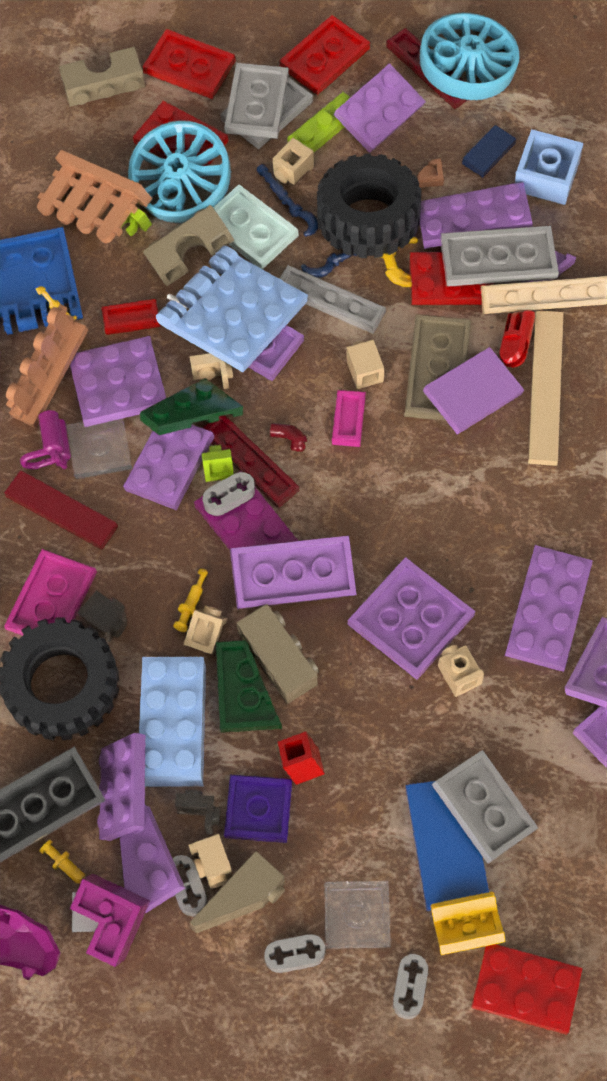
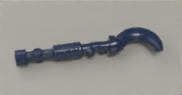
M264 164L259 165L256 169L257 173L263 176L265 181L270 184L272 191L282 200L281 203L283 205L288 204L290 215L303 218L308 223L307 230L303 232L304 236L307 237L315 234L319 228L317 217L313 213L303 210L300 204L295 205L285 188L278 180L275 181L272 174L268 172L269 169Z
M332 253L327 258L324 266L311 268L302 264L301 269L307 274L322 278L330 274L334 267L339 266V262H343L351 256L345 253L339 255Z

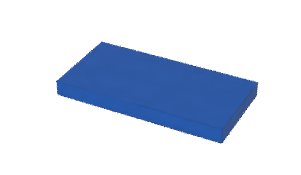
M435 781L410 784L405 787L426 911H431V905L434 903L489 892L483 856L432 786Z

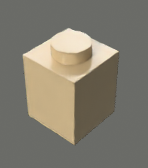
M374 340L367 342L359 341L347 347L346 361L356 389L384 382V366Z

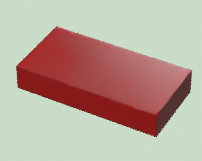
M156 299L101 307L106 335L161 327L156 319L158 314Z

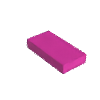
M337 390L332 445L360 447L366 392Z

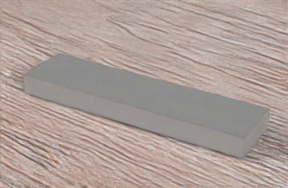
M287 265L279 278L308 295L306 305L374 334L386 313V307Z

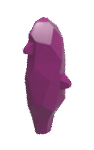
M0 904V965L21 969L24 979L28 981L34 974L45 976L54 970L61 952L47 926L36 922L19 910Z

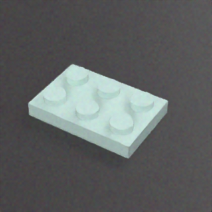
M241 185L236 186L213 207L235 240L229 245L261 269L266 267L299 236V230Z

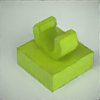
M139 208L135 214L130 213L124 224L130 222L129 227L126 229L130 236L137 232L138 227L146 232L152 225L147 215Z
M221 445L209 446L210 452L201 453L206 482L224 480L234 475L230 449L221 450Z

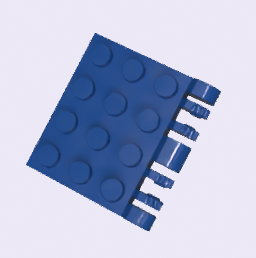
M63 227L0 240V317H3V326L7 335L13 334L10 315L13 314L16 316L19 332L39 328L35 313L37 309H41L44 326L47 327L49 325L47 322L49 302L42 294L39 295L36 288L40 286L45 287L46 292L51 298L58 300L61 305L64 306V304L69 303L72 317L76 316V320L83 319Z

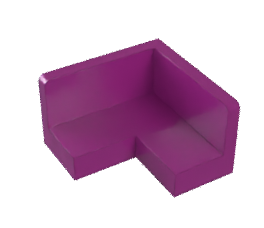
M96 874L83 878L70 909L98 922L86 953L114 967L123 962L129 952L150 900Z

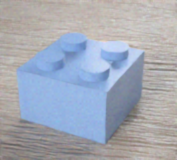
M531 129L516 171L515 183H524L526 195L565 205L580 163L584 143Z

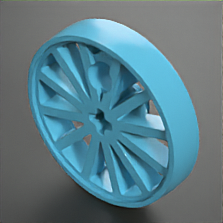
M454 13L437 19L426 29L420 47L421 69L429 82L440 91L465 100H482L501 93L512 81L519 63V48L512 34L497 21L474 13ZM461 29L462 37H459L454 30ZM470 30L480 32L478 36L470 34ZM443 34V36H444L447 40H445V39L439 37L438 35ZM487 36L494 39V41L487 44L484 43ZM501 49H504V50L506 51V53H505V52H496V51H499V50H501ZM456 69L451 77L445 74ZM465 70L467 75V82L459 80V78ZM475 74L482 83L475 82Z
M174 121L156 127L139 141L130 158L128 178L137 183L142 180L159 179L145 188L151 197L158 193V202L155 205L149 203L147 207L143 206V208L161 220L172 223H185L199 210L205 209L210 205L214 207L224 198L230 184L231 167L223 142L212 130L191 121ZM185 134L196 135L190 148L185 151ZM177 135V149L172 154L164 139ZM205 140L213 144V147L196 156ZM159 143L167 158L161 159L149 153V150ZM222 156V164L202 166L215 157ZM143 160L159 167L153 170H140ZM221 175L218 185L200 178L202 176ZM191 183L212 194L202 202ZM184 187L187 188L197 206L184 210L186 200ZM178 192L175 198L167 199L171 193Z

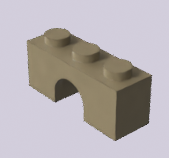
M135 47L109 53L111 66L101 73L88 70L84 60L60 65L61 80L69 106L82 105L90 101L145 88L143 71Z
M212 205L196 212L185 223L174 227L169 234L160 240L152 242L143 253L167 287L189 272L183 261L184 254L189 248L200 245L205 247L213 256L222 246H227L235 240Z

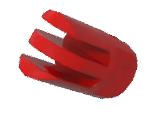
M532 310L508 313L499 352L501 361L507 367L516 368L522 365L527 358L536 317L535 312Z

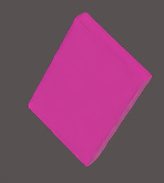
M42 549L4 625L5 629L23 636L24 634L21 630L28 625L31 629L38 627L37 621L47 619L48 623H55V617H65L66 622L71 623L75 619L97 573L96 568Z

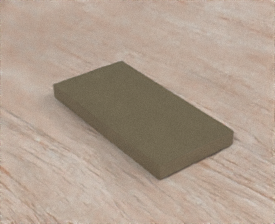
M416 314L404 417L446 421L423 392V389L429 383L467 361L471 328L470 319Z

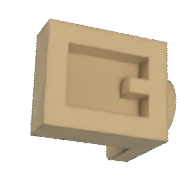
M210 353L190 356L193 380H202L204 378L210 380L221 376L223 389L229 388L228 379L233 378L231 365Z
M211 606L194 610L184 645L214 654L216 642H218L222 627L227 623L228 618L221 616L222 611Z

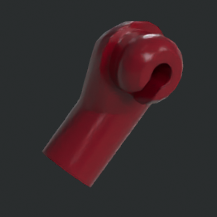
M271 423L270 437L290 440L292 451L303 452L306 449L305 442H308L307 436L296 426Z

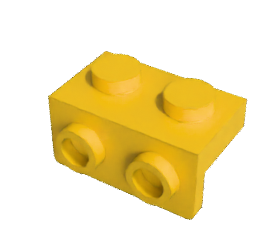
M494 892L467 896L431 905L441 955L505 942Z

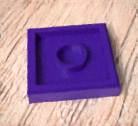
M230 775L224 838L287 843L292 779Z

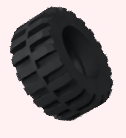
M363 153V156L357 157L353 155L349 156L346 161L340 160L335 163L334 169L330 167L318 184L317 217L318 226L322 230L323 237L328 242L331 241V245L337 250L343 249V253L350 256L357 254L359 258H367V256L379 258L384 253L390 255L397 252L398 247H405L410 242V239L416 235L420 225L421 188L419 187L417 177L414 174L412 175V171L406 165L401 166L400 161L394 158L392 160L387 159V156L382 154L371 156V153ZM360 200H377L387 204L388 207L375 212H362L351 208L349 205Z
M55 617V623H48L47 619L37 621L39 626L31 629L28 625L21 630L24 635L20 639L15 636L8 643L11 650L9 652L3 651L0 659L3 667H0V695L4 700V704L21 727L24 726L29 733L35 736L42 734L48 740H54L55 736H61L64 741L71 740L72 734L78 732L80 736L88 734V727L93 724L98 727L104 722L102 716L104 713H111L114 707L112 703L113 698L118 697L119 687L117 682L120 680L119 671L108 643L103 637L100 638L97 630L91 626L85 628L82 621L73 619L71 623H67L65 617ZM58 655H70L79 658L87 668L88 678L78 695L69 701L59 704L45 703L37 699L33 694L31 681L36 669L44 661Z

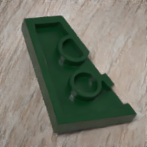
M204 378L140 412V421L158 435L191 428L192 423L198 421L217 422L219 421V416L231 414L233 417L242 416L243 406Z
M247 641L216 642L220 732L282 729V724L275 712Z

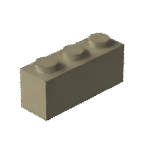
M268 604L238 621L237 630L242 640L247 641L251 653L284 701L289 704L318 685L317 674L319 670L315 662L310 657L306 659L300 651L302 645L294 634L289 635L284 628L286 623L277 610L273 612Z

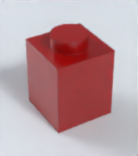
M306 731L277 742L283 768L296 785L325 774L319 748Z

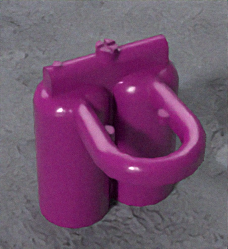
M53 410L44 411L38 416L43 449L23 455L20 459L21 466L26 469H39L56 463L57 466L65 470L67 468V461L71 458L66 423L64 420L59 419L58 412ZM45 455L51 456V458L43 459L39 462H27L28 460Z

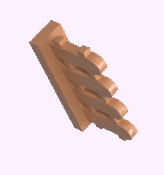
M60 150L55 159L62 167L59 171L55 170L52 174L54 179L46 192H40L37 198L40 201L37 204V209L44 216L51 215L56 208L59 209L57 219L63 225L72 223L75 217L79 218L76 226L83 234L92 232L95 226L99 227L96 233L97 237L101 242L109 243L115 236L120 237L123 232L121 227L130 213L135 214L138 209L136 204L147 207L152 198L141 184ZM70 186H73L74 188L72 189L66 200L62 202L61 200L70 188ZM93 195V198L91 199L85 210L82 211L81 208L83 207L89 196ZM110 203L113 204V207L109 211L106 218L102 220L101 217L107 210Z
M59 304L58 308L52 307L47 316L49 325L44 333L39 332L33 342L35 351L32 357H26L22 361L20 366V373L22 375L18 383H11L6 392V398L8 399L6 406L11 408L9 414L13 418L35 428L39 424V414L46 411L88 332V328L85 325L74 321V317L66 315L68 309Z

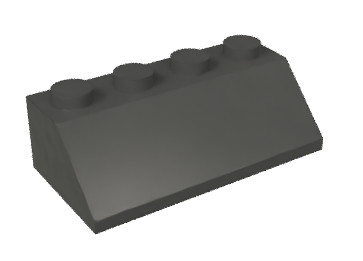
M75 747L0 789V863L106 801Z

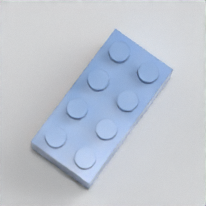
M142 657L139 733L146 735L145 787L203 786L206 666L204 657Z

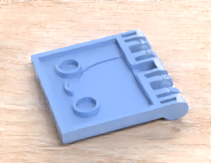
M224 245L210 259L209 263L212 268L203 266L199 273H196L187 282L183 290L181 289L176 296L180 303L174 300L169 301L166 307H163L156 315V319L165 328L244 372L307 303L308 295L239 257L234 249Z

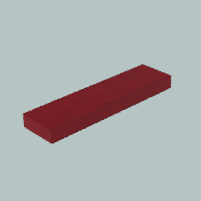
M404 28L386 41V47L452 108L457 109L468 101L450 96L429 82L420 65L421 41L407 28ZM452 70L445 74L451 77L454 71Z
M225 415L219 416V421L208 423L203 427V429L211 431L214 435L211 444L213 446L221 445V450L230 449L232 464L239 471L250 474L255 482V487L278 509L300 491L299 486Z
M21 470L4 492L5 496L101 550H103L118 528L117 523Z

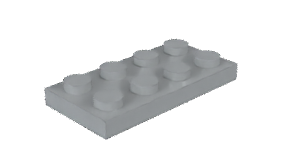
M551 226L441 233L440 241L447 286L558 278L559 271Z

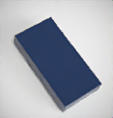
M494 125L463 157L462 164L483 178L516 144V138L497 125Z

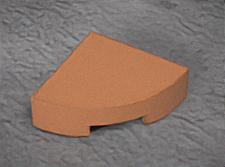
M441 158L428 162V165L419 171L417 176L419 187L443 186L444 178Z

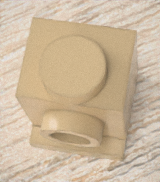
M294 138L273 158L274 175L282 183L289 181L295 185L308 170L311 171L314 168V151Z
M452 645L442 651L438 668L455 697L482 684L484 673L478 667L466 645L458 648L457 645ZM463 662L465 667L458 668L455 664Z
M219 834L189 845L192 857H199V859L194 860L199 877H206L211 889L225 885L228 879L233 876Z

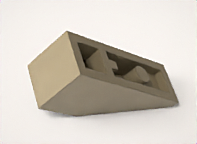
M255 851L189 922L192 930L197 934L261 909L269 901L272 904L275 903L285 891L283 887L285 885V877Z

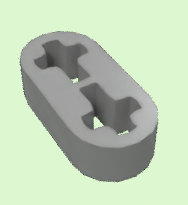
M239 472L209 487L203 494L205 511L210 515L220 516L249 501L255 494V482L250 474ZM237 484L246 485L247 490L243 492L241 489H237ZM211 498L221 499V504L217 506L215 502L212 503Z
M184 855L172 858L176 868L177 865L183 864L185 868L190 867L191 869L186 871L189 882L184 883L185 889L175 896L181 911L187 916L194 917L207 904L206 893L193 860ZM192 888L194 896H201L202 898L197 901L198 906L196 908H192L190 904L184 905V902L188 901L187 889Z
M314 934L277 940L267 946L264 952L267 967L276 973L319 965L325 957V944L319 936ZM309 942H312L314 947L320 948V951L315 953V958L309 959V955L306 953L297 955V951L305 950ZM276 949H281L283 954L293 952L294 955L285 957L283 959L284 964L277 965L276 960H270V957L275 955Z
M417 954L405 956L401 960L398 969L393 1008L395 1013L404 1019L416 1017L423 1006L428 965L426 960ZM411 962L418 963L417 968L423 972L416 975L414 984L408 983L409 972L404 970V967H410ZM407 989L413 990L412 1001L417 1003V1007L412 1006L408 1012L403 1010V1004L398 1003L399 999H405Z

